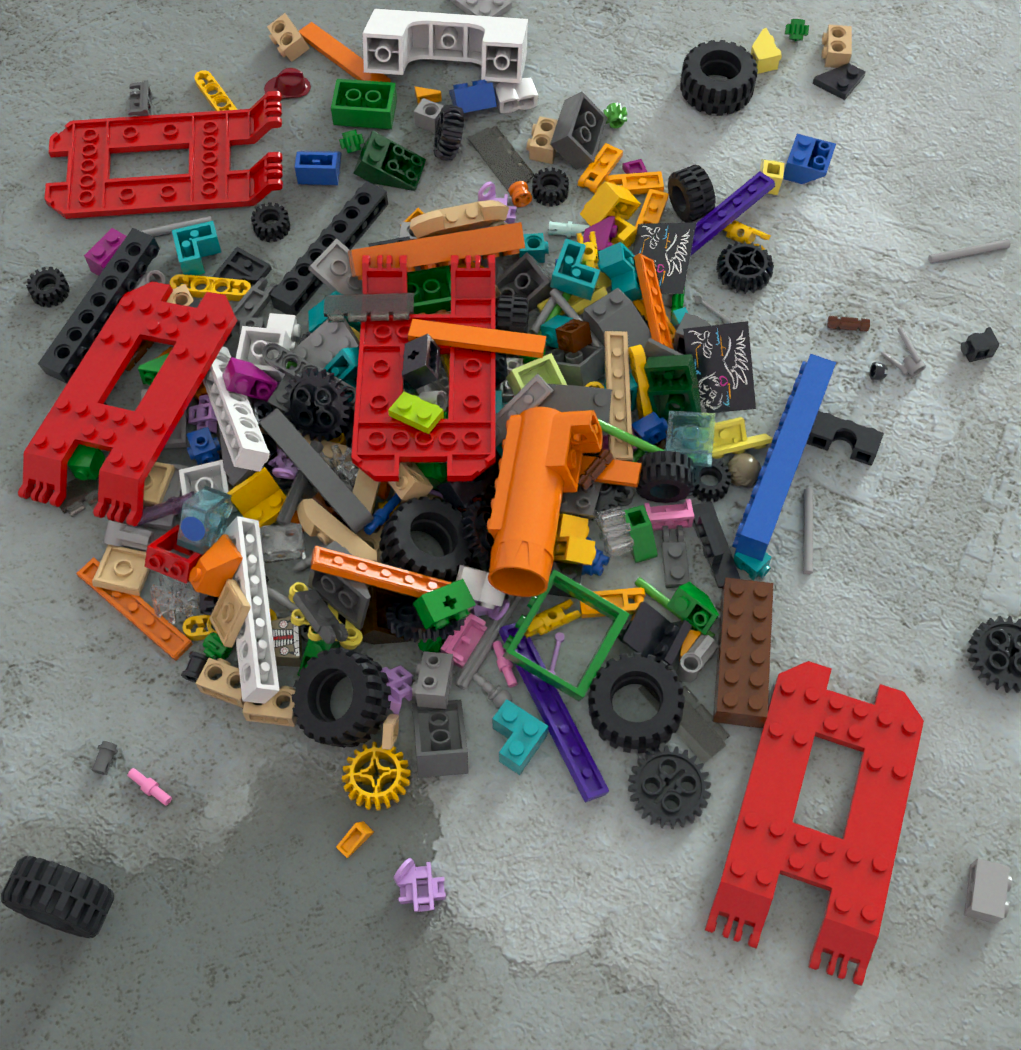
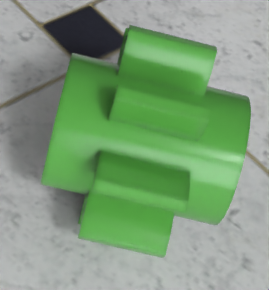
M611 103L603 110L607 117L606 124L609 123L610 128H619L623 126L624 122H627L626 107L621 108L620 103Z

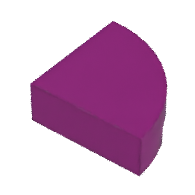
M642 159L622 164V169L626 174L647 172Z

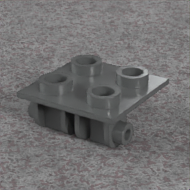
M591 481V486L586 490L578 485L577 492L563 493L560 514H573V516L577 517L579 515L581 518L589 519L588 521L595 519L597 514L595 507L602 483Z

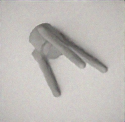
M898 327L897 330L910 352V355L903 360L904 366L885 352H881V355L899 368L904 375L909 373L911 376H916L926 368V365L916 353L905 331Z

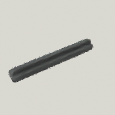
M315 440L311 441L310 445L321 455L324 448L322 443ZM298 470L277 516L278 523L285 526L290 524L309 482L300 470Z

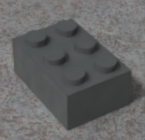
M582 91L564 100L550 145L576 170L593 163L607 121L606 115Z

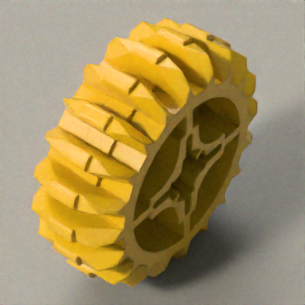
M373 741L372 748L368 749L367 745L363 744V751L360 753L359 750L355 749L353 751L355 758L348 757L347 762L350 765L343 766V771L346 773L342 776V781L346 783L343 786L345 792H350L348 795L349 799H356V805L359 807L365 802L367 810H370L372 804H375L376 810L379 811L381 810L382 803H385V806L390 808V800L392 799L398 803L400 800L397 794L405 795L406 790L404 787L410 785L407 777L411 776V772L409 769H406L409 766L408 760H402L404 755L402 752L396 753L395 746L391 750L382 749V744L378 748L377 743ZM379 759L390 762L396 769L381 766ZM371 760L369 767L358 772L366 762ZM376 766L380 774L379 779H377V785L373 779V774L376 773ZM395 779L394 783L382 792L383 786ZM362 782L363 785L372 786L373 793L362 790L356 783Z

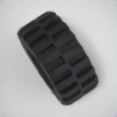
M710 40L706 44L705 42L700 43L698 47L695 46L684 58L680 81L682 96L691 107L695 106V109L699 112L704 111L708 115L717 114V116H723L725 113L727 115L733 114L735 110L739 111L744 108L753 96L758 73L756 61L749 51L746 52L743 46H737L734 42L728 43L725 40L715 42V40ZM721 75L730 80L719 81L707 76Z
M429 497L412 498L400 504L385 524L380 535L379 549L383 551L381 554L383 562H387L389 566L453 583L457 578L460 565L467 566L471 562L472 553L474 552L473 549L467 548L470 544L469 541L463 539L467 534L461 531V528L465 527L461 523L463 519L462 513L459 510H454L452 508L453 505L450 503H442L441 499L433 498L432 500H429ZM421 531L434 537L442 547L444 556L435 557L422 552L414 544L410 532Z
M331 648L329 651L319 652L317 654L318 658L312 657L307 662L308 666L306 668L302 667L299 672L300 678L295 680L293 686L296 689L295 694H292V702L295 703V707L292 710L294 717H298V720H296L297 725L300 729L304 730V734L308 738L314 739L315 742L352 748L360 743H366L371 739L370 734L376 735L381 729L379 725L381 722H385L387 715H385L387 708L390 709L391 701H388V695H391V687L386 685L389 682L387 674L381 672L383 669L378 662L361 653L340 648ZM348 676L353 687L352 702L347 712L336 720L331 712V695L337 683Z
M634 652V657H628L627 653L619 655L618 661H615L614 658L607 661L606 667H600L596 672V678L592 679L588 695L591 723L594 730L597 729L599 731L600 738L603 741L606 739L610 741V746L615 749L620 746L623 747V752L631 753V749H637L638 754L645 753L647 748H651L654 751L655 747L660 748L662 742L666 744L671 739L672 734L676 733L679 728L685 704L684 689L682 683L677 681L678 675L674 670L669 671L668 664L663 660L660 663L656 662V656L649 654L648 658L641 657V653ZM627 685H643L655 692L659 698L660 707L657 714L647 721H627L620 717L613 709L612 700L614 694Z
M24 856L17 861L1 893L2 904H5L6 907L56 930L85 938H93L99 934L114 901L113 891L98 880L67 866L65 867L59 863L34 856Z

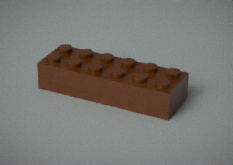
M725 577L721 591L719 647L717 651L713 722L763 728L768 716L774 583Z

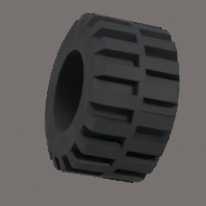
M692 165L671 173L668 178V194L674 211L685 223L693 222L703 218L715 208L714 188L708 174L701 166Z
M500 295L497 302L495 330L528 334V298Z
M655 451L640 457V460L637 461L642 464L638 487H636V492L640 497L648 501L670 503L684 500L694 492V462L687 455L676 451Z

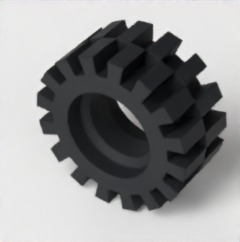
M545 168V172L541 169L538 171V174L535 173L532 179L533 198L537 199V203L542 201L543 206L549 203V207H553V203L558 206L559 201L563 203L565 198L567 199L569 179L566 177L565 172L562 174L560 169L556 172L555 168H552L551 171ZM546 185H555V186H557V188H556V189H546V188H544V186H546Z
M269 202L268 206H265L264 203L261 204V209L259 207L255 208L256 212H252L251 222L257 238L260 237L262 241L266 238V242H270V239H273V242H277L276 238L279 237L282 240L283 235H288L290 221L288 212L282 205L279 207V204L275 203L272 206V202ZM268 220H277V221H278L277 223H275V224H273V225H265V224H264V223H265L266 221H268Z
M42 267L41 272L37 269L35 270L36 275L31 273V279H27V289L37 305L40 304L41 307H44L45 304L47 308H50L51 304L58 306V301L63 303V297L67 298L69 296L67 292H70L67 280L62 271L60 272L57 268L54 270L53 267H49L46 270V267ZM48 284H55V286L49 290H41L44 286Z
M705 458L704 463L702 460H699L697 465L694 464V492L692 495L694 497L699 495L700 501H703V498H707L706 502L713 498L714 502H717L719 497L722 499L727 494L731 482V472H728L729 468L727 465L723 467L724 463L722 461L717 464V459L713 458L712 462H709V458ZM703 475H712L717 478L718 483L714 486H708L701 481V477Z

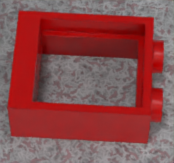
M176 525L147 546L144 567L187 584L192 568L197 565L199 559L217 540L205 535L199 541L189 540L182 533L181 526ZM174 549L190 557L187 559L170 551Z

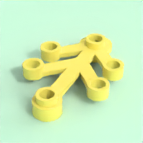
M301 582L293 584L289 589V600L295 604L293 601L295 592L307 591V586ZM328 604V608L338 620V611ZM295 609L292 612V624L296 626L310 625L300 609ZM346 619L344 626L348 631V638L346 641H339L343 648L352 650L361 644L363 636L361 631ZM310 626L308 638L312 641L323 640L319 634L313 633L314 629Z

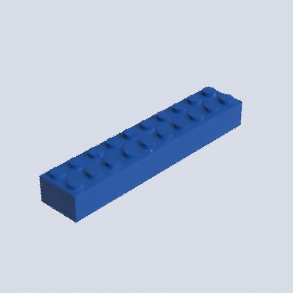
M810 354L807 362H802L779 426L774 434L771 447L767 452L764 465L760 470L757 483L753 488L750 501L746 506L743 519L736 532L732 547L736 548L734 556L739 552L763 561L836 362Z

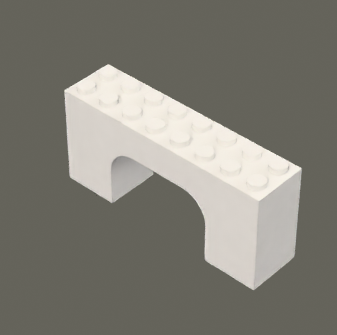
M374 9L363 31L364 72L403 75L407 64L414 60L463 61L477 63L482 66L481 80L521 83L527 56L528 19Z

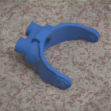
M595 546V559L592 561V565H584L582 567V575L592 576L595 574L601 576L604 570L603 565H608L610 557L603 555V551Z

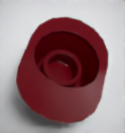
M296 68L282 70L276 77L270 79L264 87L265 94L268 91H279L282 94V99L303 97L311 89L308 79Z

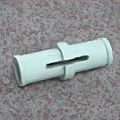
M550 221L548 235H565L567 238H571V236H576L577 233H582L583 236L585 229L590 227V225L572 224V221H568V223Z

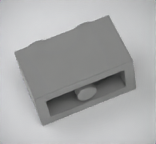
M979 858L970 864L964 916L994 924L1007 917L1009 902L1006 901V896L1012 885V876H1009V866Z

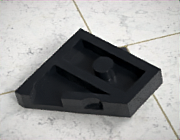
M848 63L815 76L812 84L845 100L864 78L866 71Z
M236 247L213 277L245 280L255 285L260 278H265L272 268L270 264Z

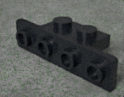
M708 501L692 505L697 537L701 539L703 554L709 561L718 588L723 587L725 577L741 579L713 503Z

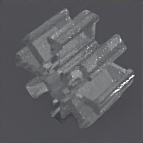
M332 445L333 458L331 459L324 455L323 451H320L318 453L343 483H347L354 488L355 476H357L359 468L352 463V449L347 447L346 452L342 454L338 445Z
M620 506L597 512L596 524L601 531L599 537L601 541H604L605 553L609 554V557L612 558L632 552L634 540L629 534L631 526L630 523H626L625 511L621 510Z
M161 574L159 575L160 586L151 585L150 591L155 615L160 618L162 614L167 612L168 623L175 624L177 622L176 615L179 611L185 616V619L193 616L192 607L200 609V592L195 591L190 581L187 584L176 579L175 582H171L166 575Z

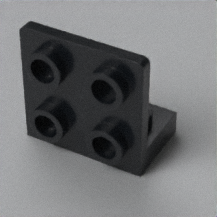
M642 601L639 603L626 627L621 641L634 652L641 653V657L648 658L650 654L656 656V662L660 663L663 660L670 666L673 664L692 625L686 620L671 623L647 602Z

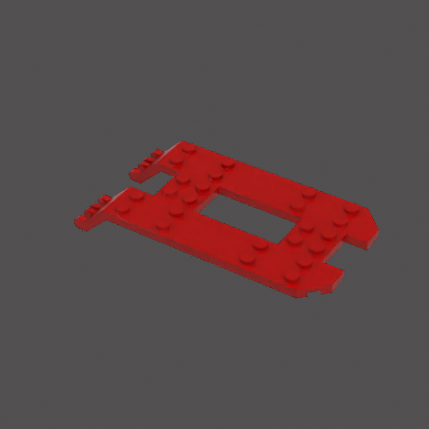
M268 91L250 109L70 121L65 125V129L59 134L55 132L49 139L48 152L50 157H68L66 182L46 183L45 202L65 219L255 206L270 192L283 188V181L281 180L283 177V166L280 164L282 162V154L280 152H268L252 168L231 171V146L255 144L268 131L282 126V119L280 118L282 116V104L280 103L282 94L279 91ZM189 148L188 174L110 179L111 154Z
M363 255V302L351 454L352 463L375 482H399L400 462H447V481H472L496 462L495 352L438 345L440 347V354H450L448 419H441L429 434L390 417L388 410L403 393V354L405 343L410 342L408 341V333L412 319L495 329V255L487 256L489 268H480V255H475V268H471V255L465 256L466 268H458L459 256L451 255V314H407V255L399 256L400 268H392V255H387V268H383V255L377 256L378 268H370L371 256Z
M150 282L125 293L26 447L23 456V483L18 490V496L24 499H28L31 496L33 501L44 504L49 501L50 505L60 507L66 498L67 462L77 446L80 444L110 451L99 470L98 503L93 510V514L95 517L103 518L107 513L108 520L123 523L126 519L127 525L137 526L143 516L144 481L237 322L226 295L206 292L198 307L195 308L168 303L167 300L173 292L169 284ZM143 340L174 346L135 411L104 404Z
M807 661L781 672L777 676L768 708V716L762 729L721 880L707 919L705 931L713 933L716 929L718 915L726 917L728 919L722 931L723 937L728 939L733 921H737L733 941L739 942L741 940L742 929L745 924L753 927L748 939V946L757 949L773 900L779 874L830 891L808 967L814 970L819 969L821 954L825 952L831 955L826 967L828 975L833 976L839 957L841 961L837 978L845 979L848 961L857 964L852 982L862 986L869 961L879 937L924 720L904 691L880 684L877 688L874 704L827 690L832 668ZM814 736L862 752L842 839L793 822Z

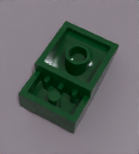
M692 354L648 357L644 370L649 384L647 393L653 412L659 418L663 417L669 427L701 425L699 386Z

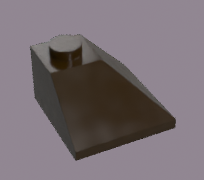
M373 585L369 586L368 592L371 598L363 628L360 629L363 636L362 641L373 645L411 641V638L404 641V636L397 638L396 633L391 634L390 629L387 628L386 612H388V607L392 606V602H399V597L406 599L407 596Z

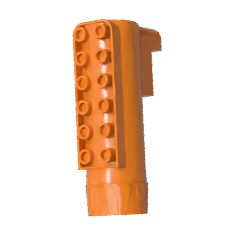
M533 407L524 410L519 415H511L509 420L506 421L507 434L506 439H503L502 442L503 455L499 459L500 471L498 478L495 480V497L491 500V518L487 521L488 532L494 538L488 581L495 589L519 597L537 596L547 590L554 561L553 553L563 493L577 492L583 453L601 452L602 428L594 410L560 412L549 407Z

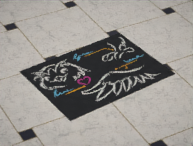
M696 222L638 224L632 253L635 256L640 253L654 260L661 294H683Z
M748 321L683 329L686 355L692 354L699 386L700 403L706 409L707 414L756 409Z

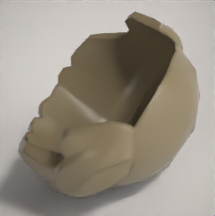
M739 453L733 456L727 464L728 472H731L730 479L733 485L750 487L756 483L761 465L751 454Z

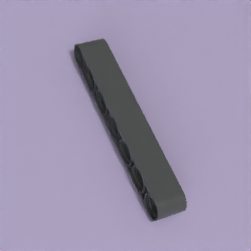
M278 408L259 422L265 432L355 534L374 520V517Z

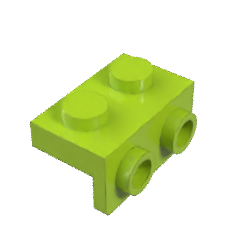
M403 392L388 410L390 417L427 434L432 431L441 419H444V411L438 405L426 402L418 396Z

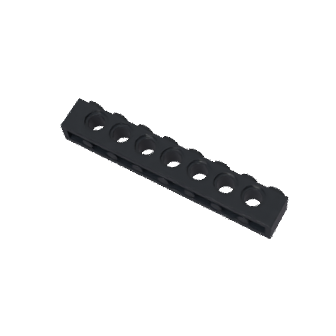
M367 181L356 190L351 200L347 201L340 213L333 217L332 222L326 229L322 230L318 239L310 244L307 252L297 260L296 265L291 271L285 274L280 284L273 288L270 294L273 308L287 315L295 316L301 311L323 284L319 278L308 270L310 265L336 238L351 250L388 206L386 190Z
M135 228L131 229L38 362V365L45 374L66 384L68 383L123 295L134 290L137 281L145 274L148 265L158 255L160 248L153 236Z

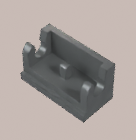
M148 80L131 83L129 85L130 89L137 88L140 91L130 92L129 117L152 115V92Z

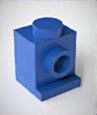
M655 412L632 423L633 434L648 443L655 444L667 437L665 431L669 429V426L663 417L659 418Z

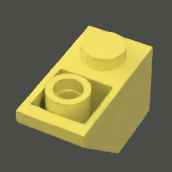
M767 28L762 29L751 49V55L757 64V74L777 70L779 61L782 58L781 51L776 47L774 38L770 35Z
M761 159L760 171L775 181V187L767 194L778 195L783 180L784 163Z

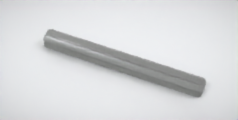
M507 595L505 599L510 602L508 610L499 620H492L457 676L455 680L457 687L463 690L467 689L473 679V674H476L492 648V644L500 635L498 631L502 626L506 625L522 597Z

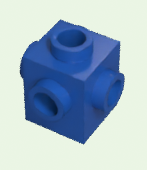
M208 427L186 434L190 446L186 448L191 460L196 459L198 465L220 460L217 452L221 450L217 437L212 438Z

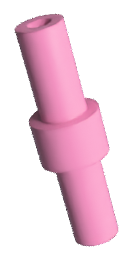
M495 641L492 646L498 659L496 663L499 671L503 672L508 687H515L518 683L512 670L513 664L510 660L503 657L505 650L501 641Z
M135 768L128 772L127 776L141 786L140 790L148 796L152 795L165 806L171 802L172 797L158 787L159 784L152 778H146Z

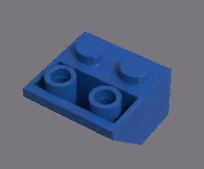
M485 79L472 81V86H468L467 83L453 85L454 89L449 90L453 105L462 108L464 113L497 107L493 82L487 83Z
M797 133L786 163L783 179L805 184L826 176L836 143Z
M298 151L295 160V173L298 184L338 185L341 151Z

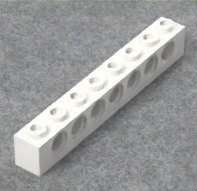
M222 347L203 379V383L234 467L260 472L264 463L269 459V450L248 397L227 391L222 375L231 355L227 347Z
M237 516L224 530V534L229 536L243 557L231 580H236L251 606L236 638L242 701L265 704L280 690L259 520Z

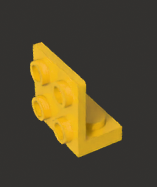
M265 467L227 492V496L244 518L259 520L260 532L277 521V516L286 499L285 494Z

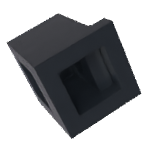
M988 327L984 333H973L968 336L966 342L961 343V351L966 355L969 362L993 357L1000 344L991 327Z

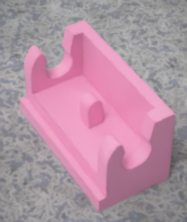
M685 499L686 502L684 504L650 507L649 503H644L653 531L662 530V526H668V529H676L677 525H682L683 528L692 527L694 512L691 499Z
M471 613L464 620L465 625L461 626V630H454V635H449L441 647V653L453 654L454 665L460 668L464 667L487 629L484 626L486 622Z

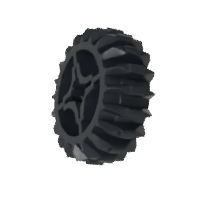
M445 104L439 113L433 151L435 157L441 160L452 161L458 153L462 140L464 111L456 105Z
M744 240L742 244H739L737 241L734 246L729 244L726 249L722 250L717 259L716 272L718 273V279H722V285L728 284L729 290L735 288L736 293L742 290L746 294L750 290L754 294L756 289L762 290L764 286H767L773 275L774 262H772V256L768 255L767 249L762 250L761 245L756 247L753 242L746 244Z

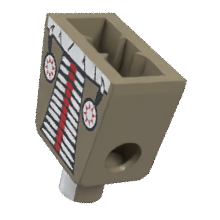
M291 616L271 621L276 666L300 667L303 658L300 626L291 623Z

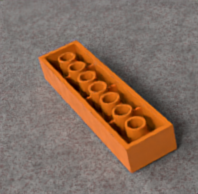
M518 222L353 249L348 251L352 277L357 276L358 280H362L363 255L371 256L370 268H378V255H383V268H387V255L393 256L392 268H400L399 256L407 255V272L415 271V266H420L421 270L435 268L436 263L441 262L442 266L451 265V255H458L459 259H462V263H464L466 255H471V261H475V255H482L483 259H487L489 255L499 257V252H503V256L519 254V249L525 248L522 223Z

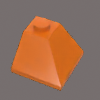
M223 534L199 559L197 565L192 568L189 581L196 592L219 598L226 581L233 578L243 557L228 535Z

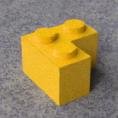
M605 181L598 187L591 200L584 205L580 215L590 226L610 216H615V218L619 216L629 220L641 203L627 188Z
M559 514L553 553L554 562L583 566L592 565V561L596 556L595 541L586 540L589 534V519Z

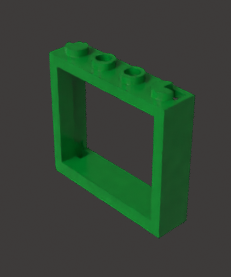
M554 569L549 576L547 590L538 596L531 597L527 604V607L530 608L526 616L522 614L515 625L518 628L517 633L514 637L509 635L504 643L503 648L506 651L503 657L575 700L580 701L584 698L592 679L595 678L596 672L603 664L630 614ZM553 585L613 620L576 687L515 652Z

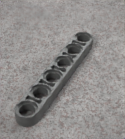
M276 343L266 344L262 349V356L265 362L291 378L307 368L312 370L317 367ZM270 350L279 351V355L275 359L267 358V354ZM290 360L298 362L297 367L293 370L286 368V363ZM341 381V387L348 386L347 390L344 392H351L355 395L354 399L350 402L353 403L354 406L349 409L354 413L356 388L347 384L344 381Z

